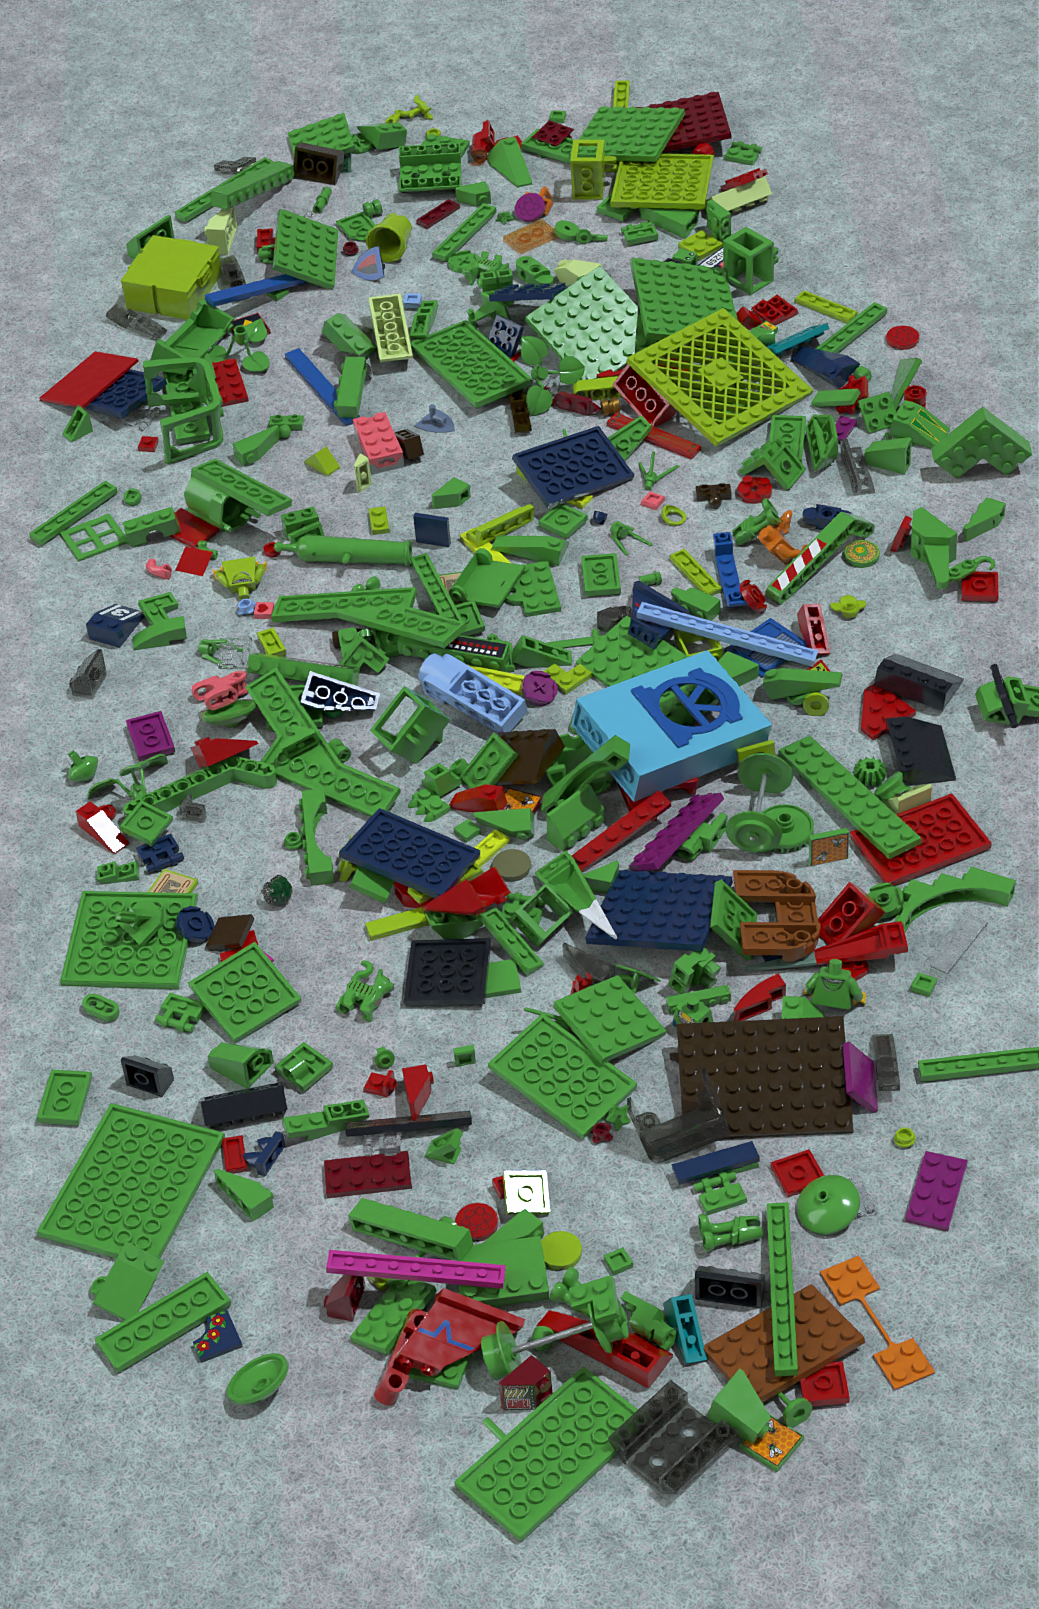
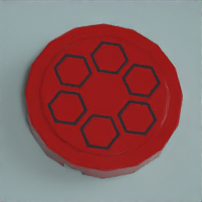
M896 326L887 332L886 341L892 348L897 347L898 350H909L919 343V332L910 326Z
M477 1202L462 1207L456 1215L455 1223L460 1227L463 1226L470 1230L472 1241H485L497 1231L498 1217L496 1211L491 1206Z

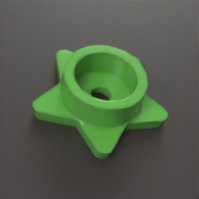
M613 1104L606 1118L607 1121L614 1124L617 1131L620 1130L623 1124L631 1122L627 1116L628 1105L618 1107Z

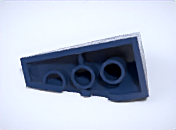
M804 346L792 357L793 361L837 389H840L845 384L848 377L860 365L859 362L848 355Z

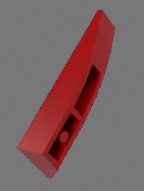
M548 1310L536 1326L548 1327L555 1334L591 1321ZM594 1328L559 1339L563 1343L648 1389L673 1358L672 1353L630 1332L628 1338L613 1342V1351L611 1353L604 1351Z

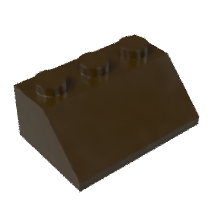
M303 142L295 146L294 177L336 185L343 168L344 151Z

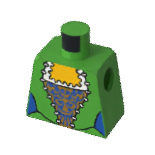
M692 995L687 996L676 1006L672 1025L677 1028V1024L713 1022L711 1010L700 1003L697 996Z

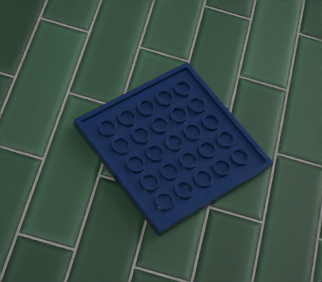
M619 870L600 906L617 939H614L592 923L585 937L586 944L703 951L712 931L710 926L715 882L722 879L731 888L733 884L732 876Z

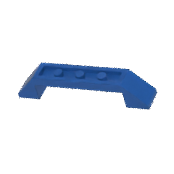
M731 532L713 534L715 560L726 608L746 606L747 602L739 589L740 582L733 556Z

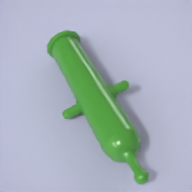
M305 535L295 544H283L282 542L274 544L276 552L283 550L293 551L297 553L301 560L306 562L405 564L406 567H409L411 565L410 557H412L411 540L399 542L360 539L356 537Z

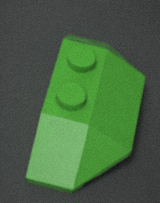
M813 414L805 429L813 468L815 471H819L828 467L837 458L838 436L832 415Z

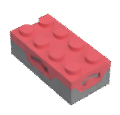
M386 412L376 413L374 417L370 418L362 416L353 419L354 434L363 455L369 459L371 475L404 467L403 451Z

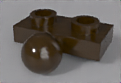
M719 483L716 485L702 484L695 486L697 501L708 500V505L713 509L721 506V499H732L730 484Z

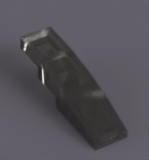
M116 304L106 312V317L119 326L149 339L157 341L167 333V329L144 313L138 315L130 308L126 311Z
M893 1034L872 1035L879 1091H900L899 1070Z

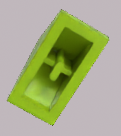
M327 446L304 460L306 464L326 476L340 469L339 464Z

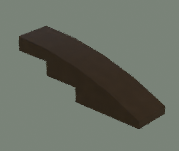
M524 389L509 394L508 399L515 433L532 431Z

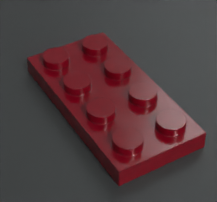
M408 1151L324 1160L327 1199L412 1189Z

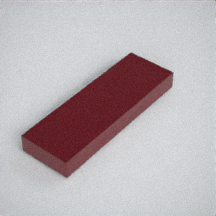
M448 199L418 218L416 224L428 230L460 209V204Z

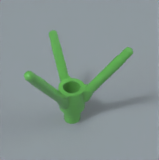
M653 451L649 472L646 473L642 463H638L644 475L645 489L651 490L655 482L677 469L679 465H675L657 476L653 472L655 452Z

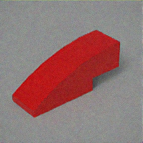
M778 973L757 984L740 999L734 1008V1021H745L772 1010V1002L786 996V983Z

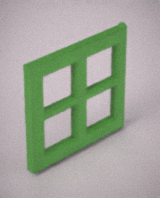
M110 514L60 532L61 537L79 562L121 545L129 544L127 537ZM107 522L112 528L96 534L92 527ZM83 530L89 535L88 538L78 542H74L70 536ZM115 532L120 539L104 545L100 538ZM93 541L97 548L82 554L78 546Z

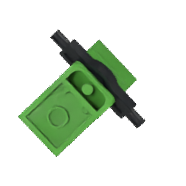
M991 665L990 669L994 680L979 686L975 693L983 720L1009 724L1011 728H1017L1023 715L1039 717V687L1023 685L1021 678L1008 676L1003 680L998 665Z

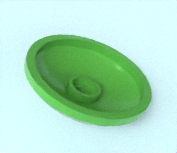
M251 699L236 700L216 710L207 709L201 714L203 721L209 724L227 726L228 728L236 727L239 722L245 720L254 711L256 703Z
M826 1175L819 1177L809 1183L801 1192L797 1202L798 1218L803 1226L813 1233L821 1235L837 1233L851 1224L857 1216L860 1208L859 1192L856 1186L843 1176Z
M278 1353L265 1354L253 1359L239 1369L230 1380L227 1387L228 1397L232 1402L242 1405L253 1404L270 1397L284 1382L289 1369L288 1361L283 1355Z

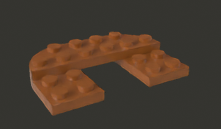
M733 870L734 892L744 902H774L777 922H740L739 930L743 955H782V961L793 962L810 954L818 944L820 923H818L815 904L816 895L811 885L806 881L802 883L799 879H796L797 875L784 871Z

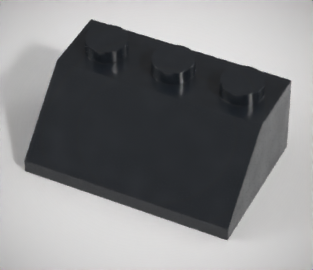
M699 1266L695 1270L696 1300L761 1309L765 1291V1275L756 1272H742L735 1269H720L713 1266Z

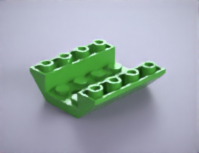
M460 143L399 146L400 192L447 190L462 186Z

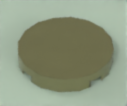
M508 849L495 856L492 867L497 868L503 880L515 882L527 877L531 869V860L521 850Z

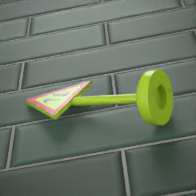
M822 660L815 663L813 667L806 669L830 671ZM810 693L803 701V708L808 715L822 716L829 709V700L824 694Z

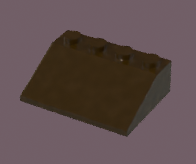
M556 729L498 732L497 734L518 756L495 785L538 783L565 748Z

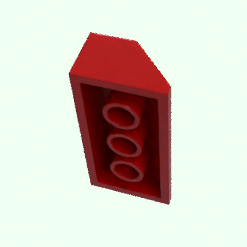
M628 364L612 384L633 410L648 421L652 427L656 428L667 422L677 413V410Z

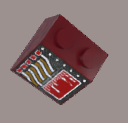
M532 1355L499 1382L501 1408L504 1410H535L553 1394L551 1371Z

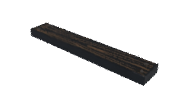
M469 1110L419 1115L413 1121L411 1116L345 1122V1132L347 1137L465 1126L472 1124V1117Z

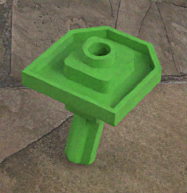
M151 900L138 901L128 912H116L115 921L143 947L163 926L164 912Z

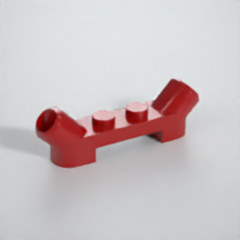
M412 1309L407 1314L406 1322L381 1381L374 1391L375 1399L381 1404L393 1405L407 1384L411 1368L401 1366L400 1362L395 1361L394 1358L427 1314L423 1310Z

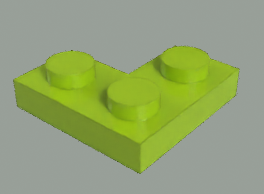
M554 663L543 671L548 673L553 681H556L558 689L566 695L593 677L592 672L581 664L566 672Z

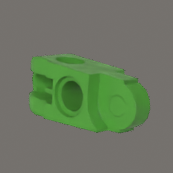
M522 256L516 260L517 276L526 283L534 284V286L542 283H550V286L554 285V278L550 274V270L534 258Z

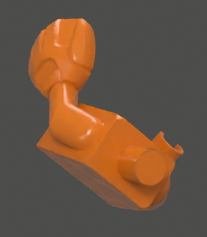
M787 510L780 517L781 523L775 526L768 525L758 535V539L785 565L796 558L807 546L803 545L802 550L799 551L783 536L789 532L793 514L791 510Z

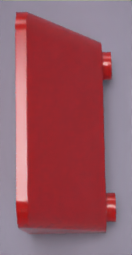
M492 867L470 882L466 879L423 906L424 911L474 914L476 917L486 911V907L494 903L498 906L507 900L505 896L509 895L511 891L497 868Z

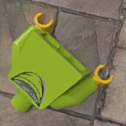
M255 556L222 561L220 570L212 569L215 579L225 588L230 589L231 593H238L239 599L243 600L250 597L249 591L255 590L256 584L260 583L264 573L267 571V561L260 564L259 561H256Z

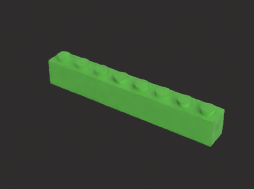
M276 161L211 190V206L228 210L287 183L294 177V165Z

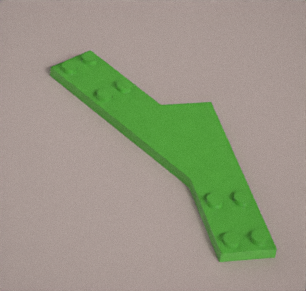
M416 587L279 596L271 615L272 622L281 623L340 618L441 648L448 646L467 629L465 622L413 608L417 596Z
M274 668L245 687L278 736L260 761L273 765L277 777L307 790L324 788L327 799L369 817L379 808L389 811L401 793L400 788L341 763L277 668ZM291 725L314 729L321 742L287 759L279 743L296 735Z

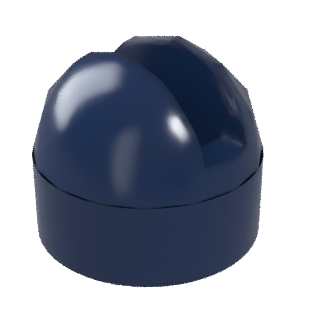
M594 511L593 520L595 523L603 524L608 514Z

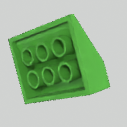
M540 1236L476 1244L472 1246L462 1260L465 1262L506 1265L503 1289L458 1285L459 1294L492 1307L549 1300V1287Z

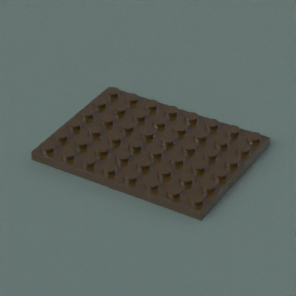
M843 1016L677 1024L683 1141L853 1133L851 1097L846 1093L843 1044L846 1043Z

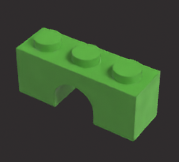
M173 507L123 522L125 535L131 547L148 543L146 536L151 531H161L164 537L181 532Z

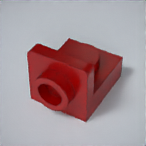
M389 1070L387 1075L371 1072L364 1086V1092L388 1098L390 1092L395 1090L397 1084L394 1071Z

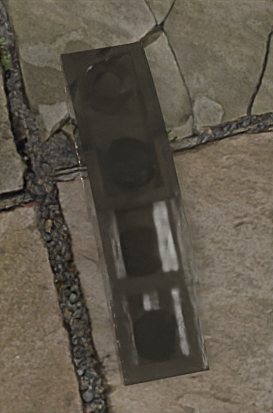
M234 255L220 259L222 270L230 288L246 284L242 270Z

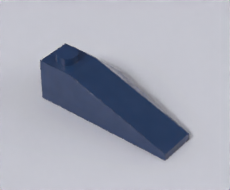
M310 671L305 682L300 704L317 710L375 711L380 693Z

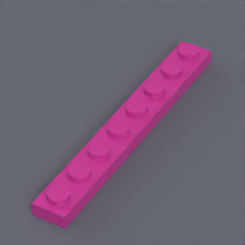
M329 1250L326 1273L501 1289L504 1288L506 1265L340 1250Z

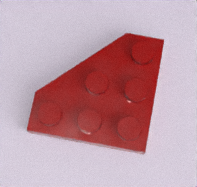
M754 169L726 180L725 184L720 186L721 190L724 192L768 175L766 169Z
M874 684L864 689L861 731L873 741L886 733V718L902 716L912 718L916 715V710L894 693L876 687Z

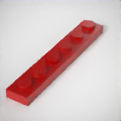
M658 790L571 855L581 872L583 873L672 807L671 802Z

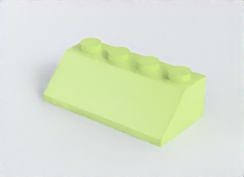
M762 177L710 197L706 200L705 210H707V201L712 199L728 212L732 211L735 213L742 210L741 207L743 206L748 208L755 205L754 202L759 201V203L767 201L768 196L772 192L766 177Z

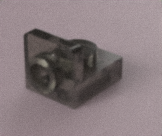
M187 794L180 803L183 819L204 823L207 818L205 805L193 803L192 795Z

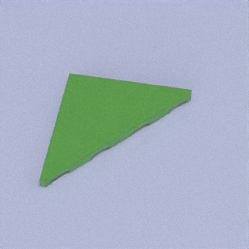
M917 357L901 359L891 392L895 410L904 396L905 389L909 387L922 363V360Z

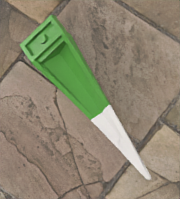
M564 851L535 872V875L543 885L546 883L549 887H552L557 895L569 906L611 937L617 939L579 866L567 851Z

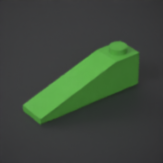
M508 137L500 140L487 155L490 166L496 168L501 175H505L507 180L517 188L533 185L516 138Z
M497 536L492 545V550L538 562L548 561L549 565L559 566L570 542L551 536Z

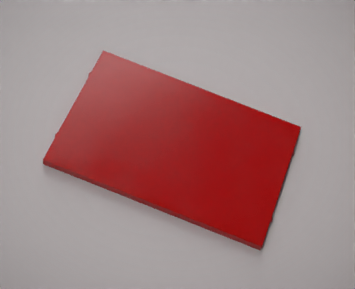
M95 351L39 397L40 401L72 407L79 405L84 408L138 363L139 360L138 358Z

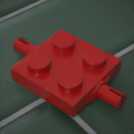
M850 375L848 377V384L838 389H858L860 391V395L853 405L836 406V411L839 415L844 412H849V414L855 413V407L859 405L858 401L869 398L868 379L865 375L856 380L854 375Z

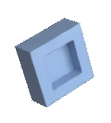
M405 293L404 308L420 307L422 295Z

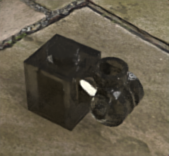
M623 605L598 611L597 629L608 633L625 616L631 618V607Z

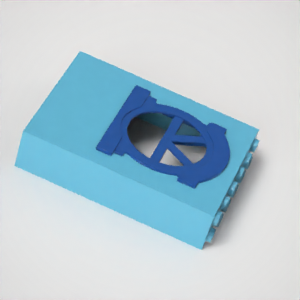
M707 650L577 698L571 726L593 753L614 735L630 743L629 761L617 771L612 770L609 772L632 801L635 802L653 795L658 790L661 792L737 762L736 749L768 741L772 724ZM688 684L697 685L689 698L680 689V687ZM707 688L721 705L694 703L703 690ZM672 691L701 726H683L669 720L662 713L659 706L662 694ZM700 711L720 712V714L714 721L709 723Z

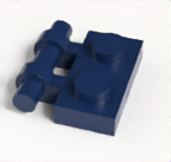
M172 834L158 838L152 847L147 844L136 847V852L144 865L152 863L146 866L148 873L153 871L159 872L163 867L171 864L172 866L176 865L178 861L184 859L182 852L175 854V852L179 851V846ZM165 856H168L167 858H165V859H163V860H160V861L158 860V859H160V858H163V857H165Z

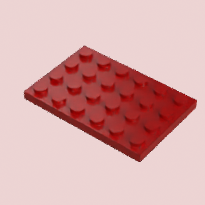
M952 793L896 814L921 837V844L891 859H888L857 829L850 832L851 840L884 883H891L892 886L991 849L992 846L988 837Z

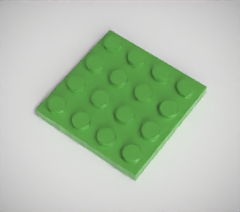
M344 113L336 114L331 118L322 119L314 124H308L305 127L288 132L293 154L295 153V146L302 142L344 151V154L356 151Z
M256 942L188 982L189 988L233 1043L238 1042L301 1002V997Z
M618 975L556 1000L553 1004V1008L601 1064L664 1037L667 1032Z

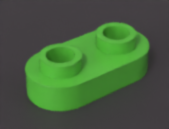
M89 994L82 1000L83 1009L86 1013L104 1021H113L120 1014L118 1004L101 995Z

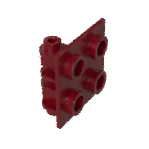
M549 120L532 138L558 146L564 139H572L570 134L574 129Z

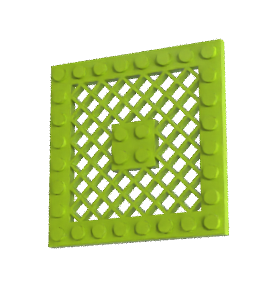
M724 308L627 357L626 360L628 365L716 447L771 418L772 415H776L812 395L814 391ZM691 396L700 397V399L691 398Z

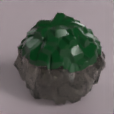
M277 875L270 879L271 882H266L263 885L261 893L269 905L283 906L291 899L293 890L287 878Z

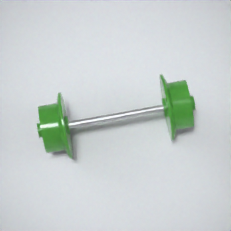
M617 1298L620 1317L598 1324L595 1320L594 1307L589 1303L588 1310L591 1322L519 1346L516 1345L508 1326L503 1321L497 1323L496 1333L484 1336L481 1339L485 1364L494 1380L503 1379L521 1364L520 1352L594 1328L604 1351L611 1353L613 1351V1342L628 1338L626 1313Z

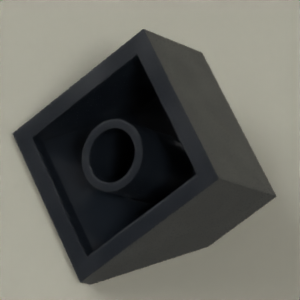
M137 1055L121 1058L127 1086L163 1097L174 1081L172 1067L167 1064H161Z

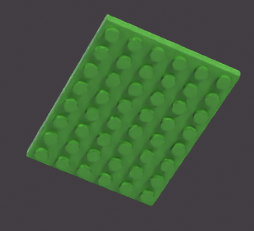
M631 258L630 267L646 338L662 340L722 308L727 310L738 321L724 269L688 263L680 264L671 261L662 262L659 260Z
M110 1103L37 1230L38 1237L117 1258L124 1243L127 1241L161 1258L218 1153L225 1134Z

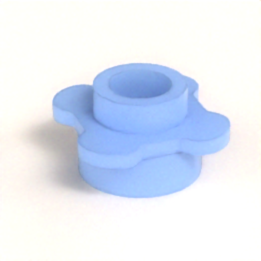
M250 599L241 600L238 603V615L253 613L254 606L256 605L255 601Z

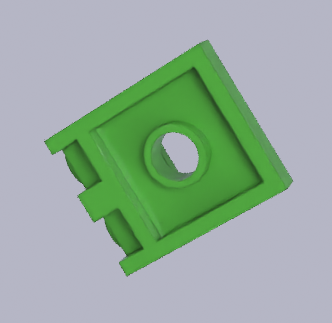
M780 437L771 443L767 441L760 449L757 447L750 452L751 456L741 463L743 466L738 471L741 475H745L765 465L784 490H788L806 468Z

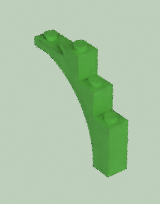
M972 866L967 873L963 874L962 879L941 873L937 880L934 879L932 885L911 879L908 886H904L902 890L904 904L902 906V913L896 916L895 922L902 921L906 933L910 924L925 912L944 904L974 900L1008 906L1015 894L1016 880Z

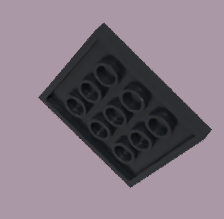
M491 938L411 940L404 995L405 1006L485 1004Z

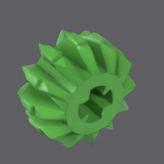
M874 756L871 759L865 757L864 760L859 759L858 763L855 764L854 776L862 784H865L866 787L869 785L875 787L876 784L881 785L885 780L886 766L881 762V759L875 760Z

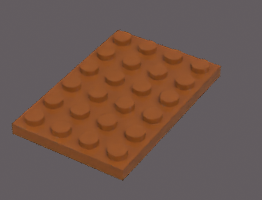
M810 1284L794 1293L798 1375L775 1377L772 1306L705 1344L703 1349L706 1352L707 1358L728 1381L739 1369H742L763 1403L796 1384L801 1379L806 1378L865 1343V1338Z

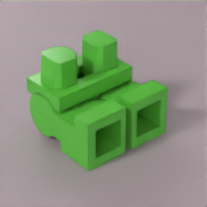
M511 268L496 270L497 277L494 271L481 272L482 292L490 295L495 290L512 285L513 274ZM504 301L507 306H512L514 301Z
M706 948L703 951H692L689 956L685 953L674 962L668 985L678 994L688 993L691 983L696 987L700 984L707 989L713 987L717 982L715 976L718 975L721 969L714 962L716 955L712 952L709 954Z

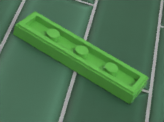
M497 908L480 915L479 919L526 975L543 967L544 963Z

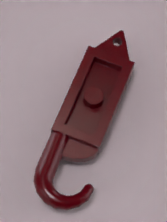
M544 386V390L550 389L549 387ZM563 391L558 392L554 396L551 404L560 409L587 416L601 410L598 405L592 402L591 398Z

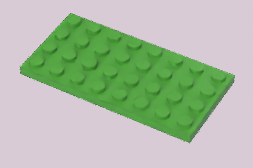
M467 320L429 334L425 338L410 342L411 349L475 408L482 407L485 404L533 385V379Z
M625 616L576 661V664H581L592 672L593 677L609 687L688 658V656L663 639L657 643L656 649H652L628 634L631 618ZM688 684L680 687V689L689 698L697 685ZM705 688L694 704L716 705L719 701ZM672 691L662 694L659 706L662 713L669 720L679 725L690 727L697 722ZM700 711V712H701V714L704 716L708 711Z
M583 1366L454 1481L455 1487L522 1542L650 1424V1419Z

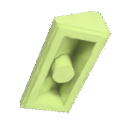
M359 454L354 464L357 492H361L371 486L369 459L363 454Z

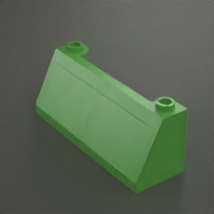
M201 298L197 303L196 312L193 310L190 318L166 341L159 339L156 342L150 360L203 358L227 333L232 331L234 317L217 307H213ZM195 367L165 369L160 371L177 374H186L189 370H193Z

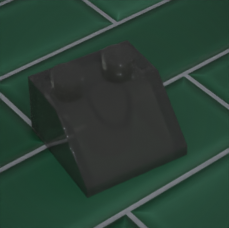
M97 649L78 666L76 674L69 682L73 696L88 699L94 698L107 676L102 649Z

